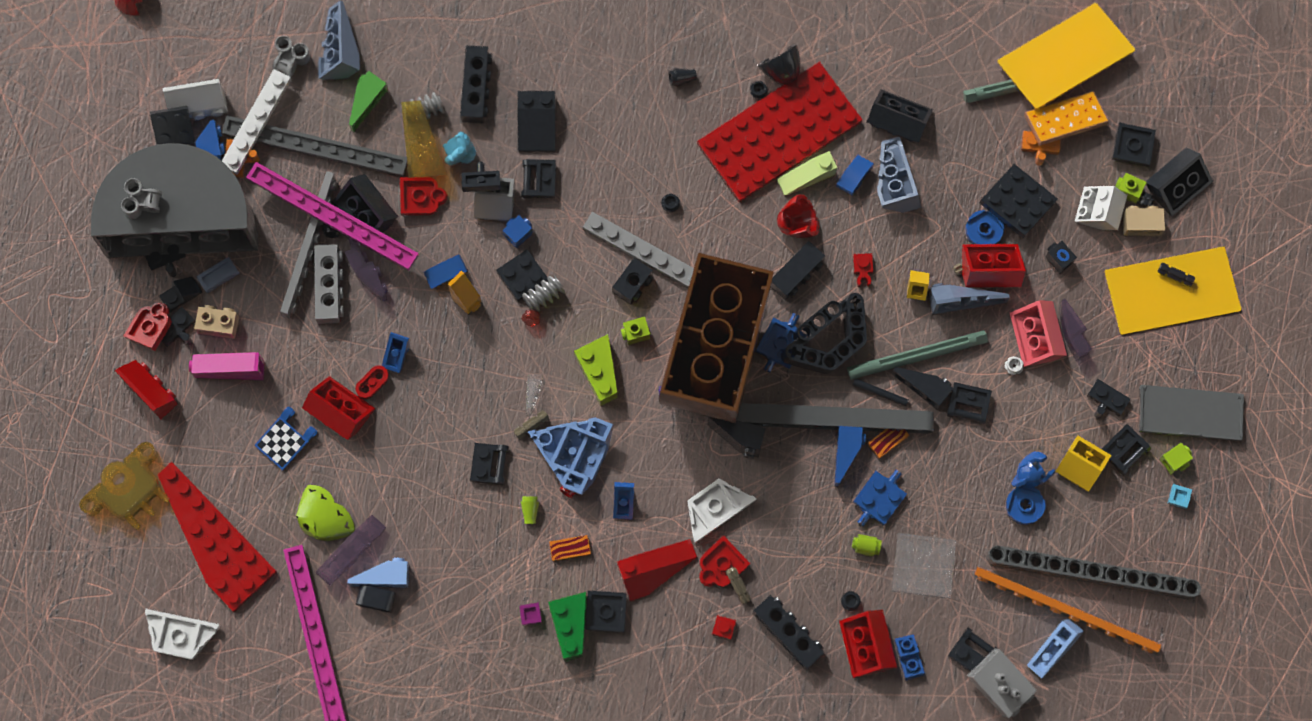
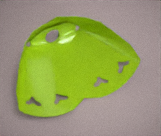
M307 485L296 514L302 531L306 535L321 541L337 540L354 533V523L349 512L342 505L335 503L332 495L326 489L317 485ZM321 494H323V497L327 498V500L321 499ZM337 510H339L340 514H343V516H338ZM346 522H348L349 529L345 528ZM307 524L309 530H306L303 525Z

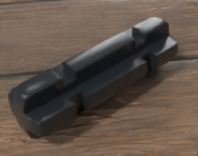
M1160 264L1158 273L1162 275L1167 274V277L1180 283L1183 281L1189 287L1193 285L1194 276L1186 275V272L1172 266L1170 268L1168 264Z

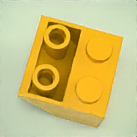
M1077 435L1055 472L1089 492L1111 455Z

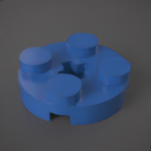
M980 210L969 217L965 227L966 236L972 244H997L1003 235L1004 224L991 212ZM981 225L989 227L988 233L980 231Z
M1020 486L1012 490L1006 499L1007 515L1016 523L1022 525L1034 524L1045 511V500L1040 491L1035 487ZM1025 500L1028 501V505H1031V508L1026 510L1022 509L1020 502L1023 503Z

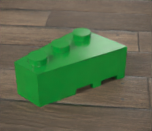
M586 592L548 602L564 662L583 657Z

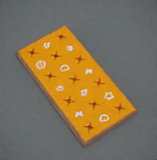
M1094 91L1026 111L1024 114L1039 146L1108 125L1109 122Z

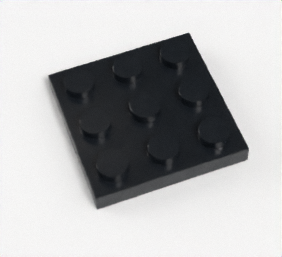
M1013 164L980 200L979 204L1020 237L1024 238L1056 203L1058 198L1016 164Z

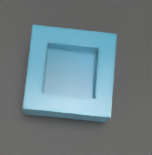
M1173 484L1167 504L1187 509L1192 489Z

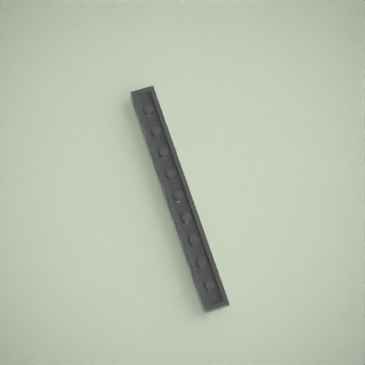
M226 116L222 135L235 138L245 120ZM265 125L256 141L258 144L404 177L408 164L407 157L270 125Z

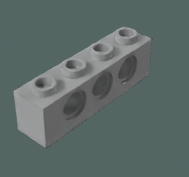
M315 245V320L317 324L340 323V317L344 316L343 306H340V299H343V287H340V280H343V269H340V262H343V252L339 251L338 245ZM327 263L334 264L331 269L324 268ZM333 281L334 285L332 287H325L326 282ZM328 299L334 300L331 306H326L325 302Z

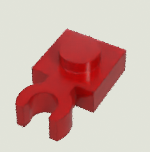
M872 253L853 254L854 274H859L856 281L857 287H860V281L863 279L867 281L868 287L871 285V278L868 274H873Z

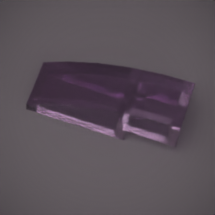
M1063 299L1059 305L1061 328L1067 346L1077 362L1088 355L1092 348L1083 337L1087 328L1068 301Z

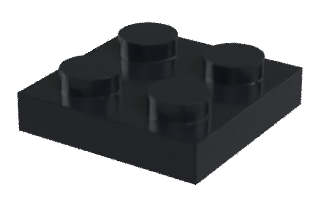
M188 106L150 112L157 145L168 143L186 145L195 143Z
M1119 122L1112 160L1149 167L1156 130Z
M527 249L496 269L497 274L517 302L523 299V293L529 295V289L535 291L536 284L542 286V280L548 282L546 274Z
M588 590L585 630L624 633L627 593Z

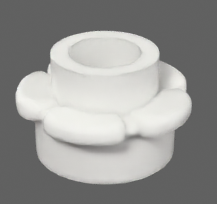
M1012 356L1005 362L1004 366L1009 374H1020L1023 371V361L1020 358Z

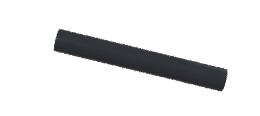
M855 378L853 386L907 406L909 401L907 398Z

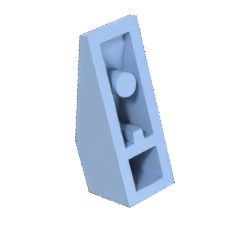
M393 558V561H386L348 579L347 584L350 587L366 585L371 587L408 588L409 563L404 561V558Z
M1070 619L1063 620L1027 666L1039 677L1043 678L1073 646L1084 631Z

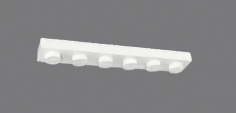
M275 69L272 71L222 159V162L233 173L238 175L249 152L255 145L289 85L291 77Z

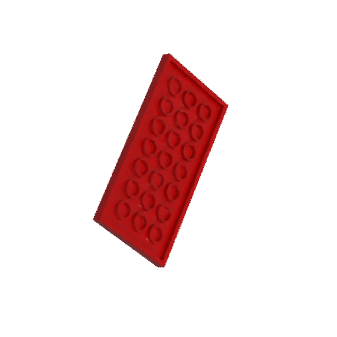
M819 61L799 74L793 82L782 85L699 139L697 145L740 203L862 123L863 119Z

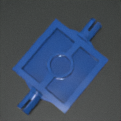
M793 313L789 322H782L773 317L756 349L757 353L768 359L763 368L765 371L771 373L775 363L781 364L788 369L791 368L792 365L782 361L781 353L794 341L793 333L797 329L795 325L800 318L799 315L796 316ZM800 331V335L803 338H807V334Z
M895 470L890 478L884 477L875 471L853 500V503L863 512V515L857 521L858 524L861 523V526L864 527L869 518L885 525L907 495L896 484L902 475L898 470Z

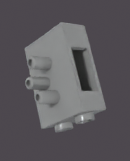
M994 649L967 675L999 713L1007 718L1016 716L1020 711L1019 708L1024 703H1029L1034 698L1033 694L1037 691L999 649Z

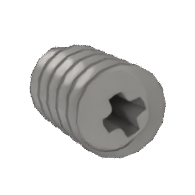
M434 92L431 99L426 94L424 101L417 97V103L413 99H410V105L406 101L403 102L408 123L409 119L416 123L417 116L422 121L424 114L429 119L431 112L438 116V110L445 114L440 97Z
M548 276V283L542 280V287L536 284V292L533 289H529V295L526 293L522 294L525 303L532 312L534 308L540 312V304L547 307L546 300L553 303L552 296L559 299V291L564 295L566 294L562 284L555 276L554 278Z

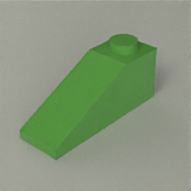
M370 71L366 75L363 74L358 80L349 122L353 132L356 131L388 91L387 83Z

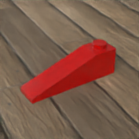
M691 539L617 561V567L630 602L650 595L656 588L695 560L697 555Z

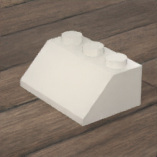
M219 79L163 88L167 109L188 106L190 119L200 120L205 116L212 115L218 117L222 116L223 113H228L225 91Z

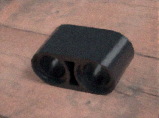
M360 585L355 605L391 613L396 593Z

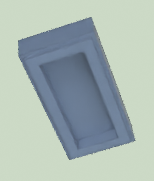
M227 257L196 277L208 294L240 273L231 259Z

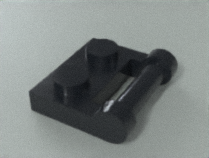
M522 160L524 178L521 197L525 199L555 198L556 160ZM532 167H537L536 190H531Z
M954 382L947 416L970 419L985 425L992 390ZM961 404L982 409L981 414L956 409L955 405Z
M1126 424L1102 450L1111 455L1109 461L1122 475H1126L1129 472L1128 469L1144 453H1148L1151 447L1138 433ZM1137 443L1139 448L1122 463L1119 459Z
M475 443L470 482L504 485L506 454L509 452V446ZM499 452L496 477H491L493 453Z
M967 627L948 654V657L971 672L985 657L964 643L967 638L989 654L994 649L999 648L996 646L994 648L974 634L971 628Z

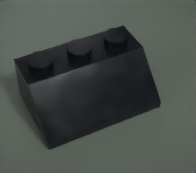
M881 89L872 105L867 123L874 128L887 130L892 135L905 137L910 142L919 143L933 109Z
M1186 147L1146 181V185L1153 198L1170 216H1173L1210 185L1213 180L1201 154Z
M366 174L350 178L332 201L335 207L382 233L389 229L399 217Z

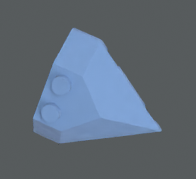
M595 417L587 421L547 427L543 430L528 431L562 486L565 489L582 495L595 480L609 449L614 425Z

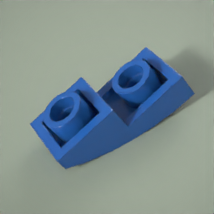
M857 155L839 179L836 187L853 195L862 185L865 176L873 169L874 163Z
M459 254L429 268L423 273L431 289H434L452 280L460 271L466 273L468 270Z
M914 634L895 639L905 680L924 676L925 672Z

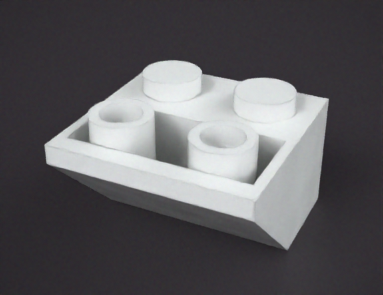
M1115 186L1084 187L1075 222L1100 230H1118L1127 195Z

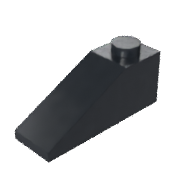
M895 367L892 373L894 377L935 409L942 405L953 390L952 384L947 379H941L939 376Z

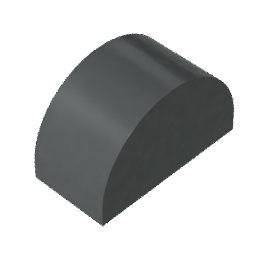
M168 143L139 150L123 159L109 172L101 183L94 199L91 214V236L106 258L148 256L153 252L167 255L169 254L168 247L172 244L178 246V254L258 251L256 219L236 176L224 162L198 147ZM135 178L141 182L144 189H156L163 192L158 206L160 212L142 211L138 218H128L121 208L124 198L129 197L124 189L125 182ZM133 187L130 192H137L139 187ZM136 205L129 206L127 211L134 210Z

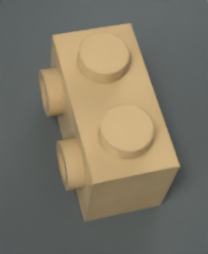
M210 305L198 307L194 329L197 334L235 339L239 316L235 310L230 308L218 310Z

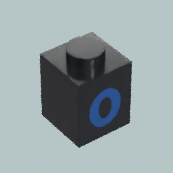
M1063 241L1058 244L1054 242L1050 245L1045 256L1060 274L1077 259V256Z

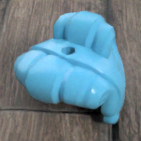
M459 132L447 144H443L444 151L447 154L445 163L448 165H454L460 161L462 163H470L475 158L476 150L474 145L464 132Z

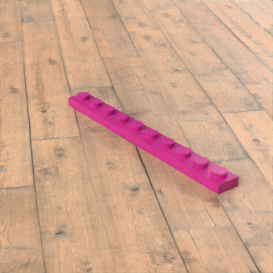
M257 162L246 177L248 181L410 271L419 256V253Z
M299 545L284 549L325 721H346L304 547Z

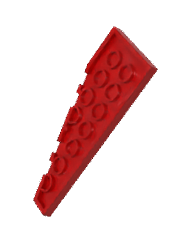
M171 461L157 474L206 584L235 612L277 571Z

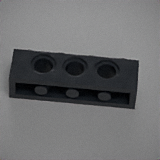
M466 45L460 110L461 122L484 123V117H488V106H485L486 99L489 100L490 89L487 88V82L491 81V71H488V64H492V53H489L488 46ZM477 64H481L483 66L481 69L473 68ZM474 82L481 83L479 87L472 86ZM474 99L480 101L477 105L471 104V101Z
M769 595L753 610V614L803 669L807 671L823 656L824 652L822 650L824 647L817 640L813 641L809 637L810 632L803 625L800 627L795 622L797 618L792 612H786L782 608L783 603L778 597L775 596L773 598ZM777 612L781 615L782 619L775 622L771 619V614ZM792 627L795 630V634L787 636L784 633V629ZM799 642H806L808 649L806 651L800 650L798 648Z

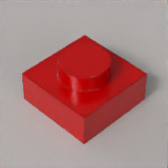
M717 615L712 635L731 640L736 620Z

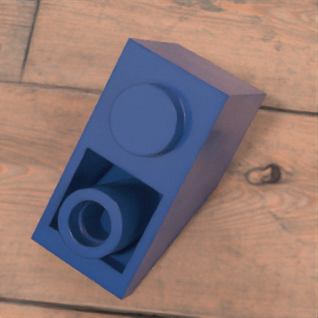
M211 120L195 143L196 147L213 154L222 161L223 154H226L224 143H220L219 137L222 136L220 125L217 126L215 120Z

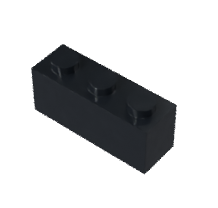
M808 241L773 276L771 288L785 301L789 297L793 298L799 291L798 287L802 283L804 285L807 284L812 278L811 274L815 270L818 272L825 265V255Z

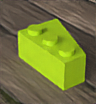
M607 334L574 351V356L600 406L618 398L609 336Z

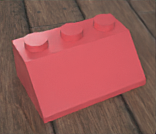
M1039 300L1010 312L1023 367L1052 362L1067 356L1053 301Z

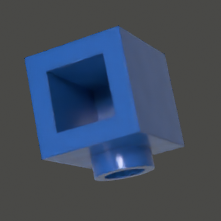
M520 216L511 218L506 224L507 227L503 229V236L516 249L533 234L531 222L527 218L522 219Z

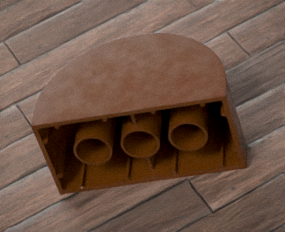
M698 253L660 388L659 404L736 423L751 371L774 271Z

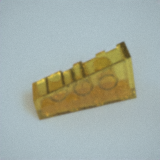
M422 100L401 102L409 178L446 175L447 170Z

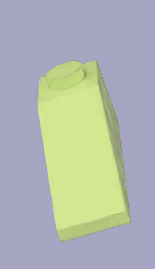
M829 151L810 159L781 176L777 181L784 196H787L836 175L837 166Z

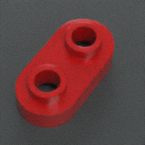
M380 365L374 366L356 384L355 390L357 395L362 399L373 397L387 383L389 379L387 369ZM378 374L383 375L381 379L376 378ZM368 387L369 391L364 393L362 392L363 388Z

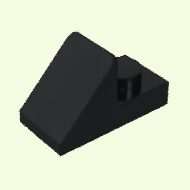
M191 276L173 281L175 286L160 294L159 297L168 306L171 313L201 294L202 291Z

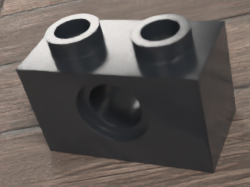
M633 258L613 285L612 293L630 305L633 301L637 302L642 296V289L645 286L648 287L653 281V270L636 258ZM636 279L639 281V284L632 286L629 284V281Z

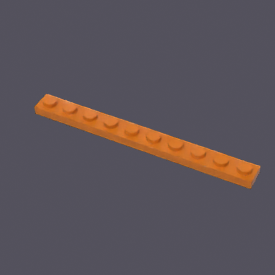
M978 566L974 574L978 576L977 580L987 584L988 581L996 583L995 587L1006 591L1007 588L1013 590V595L1022 599L1027 596L1032 599V603L1041 607L1043 604L1051 607L1050 611L1060 615L1061 612L1069 614L1068 618L1079 622L1080 619L1086 621V626L1095 630L1100 627L1106 630L1105 634L1116 638L1119 635L1124 638L1123 642L1133 646L1135 643L1142 645L1141 649L1149 653H1153V651L1159 652L1161 648L1160 643Z

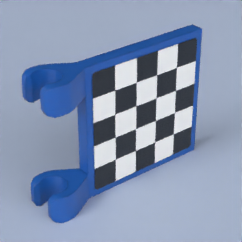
M289 406L285 408L280 417L254 445L282 470L290 464L305 445L318 433L315 428L310 426L302 436L289 425L287 421L295 414V411Z

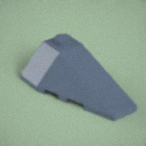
M340 0L329 8L325 26V30L328 33L325 41L322 42L324 53L323 57H319L318 63L320 80L349 78L360 70L359 52L344 2Z
M900 136L882 141L880 171L878 175L879 184L877 187L882 208L902 213L921 208L919 195Z
M943 283L934 284L928 292L932 314L1007 303L1010 298L1009 294L943 285Z

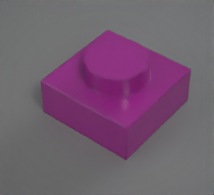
M539 602L519 605L522 626L542 623Z

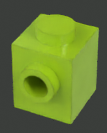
M1125 173L1123 178H1118L1115 187L1127 195L1126 200L1136 204L1146 181Z
M645 317L623 322V329H620L623 341L627 340L628 345L650 339V332Z
M1180 443L1165 453L1159 460L1168 472L1173 474L1177 470L1182 472L1190 466L1189 462L1193 457L1191 456V450L1186 445L1184 446Z

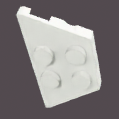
M717 479L687 501L694 542L697 543L755 502L756 498L721 479Z
M145 609L154 652L193 660L220 628L219 624Z

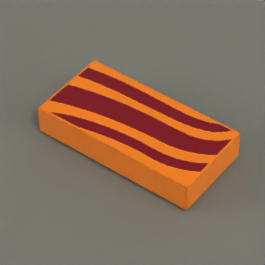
M887 428L870 440L867 445L876 457L880 459L908 438L909 434L905 429L898 432L897 429L892 431V429Z
M588 535L549 541L552 562L591 555Z

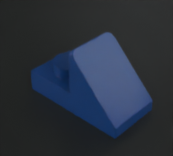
M393 332L390 333L382 363L383 367L397 373L401 372L405 355L410 349L409 338Z
M615 482L613 518L633 519L634 483Z

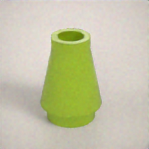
M538 496L522 497L520 503L524 524H536L540 502L538 501Z

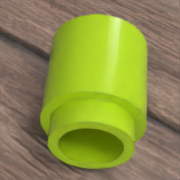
M858 534L857 537L853 538L852 549H855L857 554L879 555L881 540H878L877 537Z

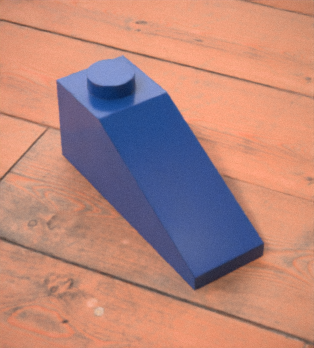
M839 426L834 483L836 487L839 486L859 453L861 445H865L866 434L862 433L863 428Z

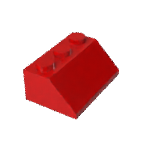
M1018 244L962 245V275L967 288L1022 286L1026 269Z
M134 360L117 368L115 372L160 419L166 416L178 404L175 401L177 396L169 388L165 390L162 387L164 383L156 375L152 377L148 373L151 369L144 362L140 364L137 360Z
M330 376L309 391L302 406V409L346 440L351 439L359 432L375 410L373 406Z
M870 610L839 621L853 678L897 667L883 610Z

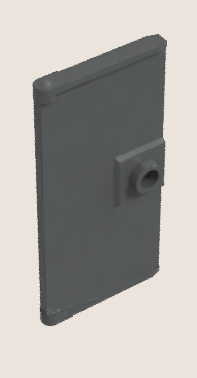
M1140 384L1139 432L1242 441L1244 394Z

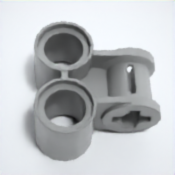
M280 36L276 39L275 47L279 55L274 60L272 70H278L291 77L297 64L305 65L310 61L311 57L308 47L303 43H297L293 46L290 38L287 36ZM284 44L289 45L286 49H280ZM299 52H305L303 56H297Z
M135 178L125 182L124 189L129 197L124 198L121 208L128 218L136 219L141 215L142 211L160 212L158 206L163 192L156 189H144L141 182ZM133 187H139L137 192H130ZM136 205L134 210L127 211L129 206Z

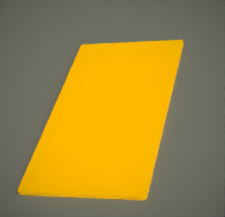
M1094 3L998 59L997 63L1031 105L1038 109L1135 52V48L1099 5Z
M1225 247L1104 271L1120 335L1241 311ZM1160 264H1168L1170 268L1172 266L1186 272V275L1194 276L1193 285L1189 287L1183 281L1180 283L1167 277V274L1162 275L1158 273Z

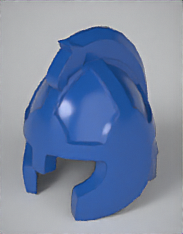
M1038 451L1028 454L1020 462L1017 474L1011 482L1012 486L1017 488L1022 485L1036 487L1050 479L1055 474V470L1052 469L1046 475L1044 469L1039 464V462L1042 463L1047 460V456Z

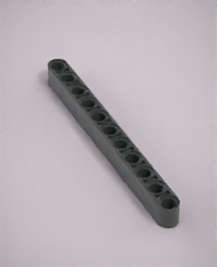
M742 403L737 417L738 421L762 427L838 430L839 426L861 427L863 428L862 431L883 432L887 428L892 429V431L897 429L898 432L905 429L907 433L928 434L934 432V412Z
M1004 546L992 547L986 556L988 563L992 566L1186 600L1195 598L1201 591L1200 583L1194 579ZM992 552H999L1001 559H993ZM1011 556H1019L1020 563H1013ZM1036 558L1039 560L1040 566H1032L1030 560ZM1050 562L1058 563L1059 570L1051 569ZM1070 565H1075L1078 568L1077 574L1070 572ZM1090 568L1098 572L1097 577H1092L1089 574ZM1114 572L1117 575V580H1111L1108 577V573ZM1128 575H1133L1136 578V584L1128 581ZM1148 578H1151L1156 582L1155 587H1150L1148 585ZM1167 582H1172L1175 585L1174 591L1167 588ZM1187 585L1194 587V594L1187 592Z

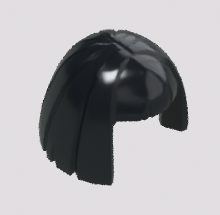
M796 44L790 45L787 48L788 50L780 54V56H776L771 60L769 58L764 59L757 66L768 78L779 84L793 82L798 77L801 67L799 49Z

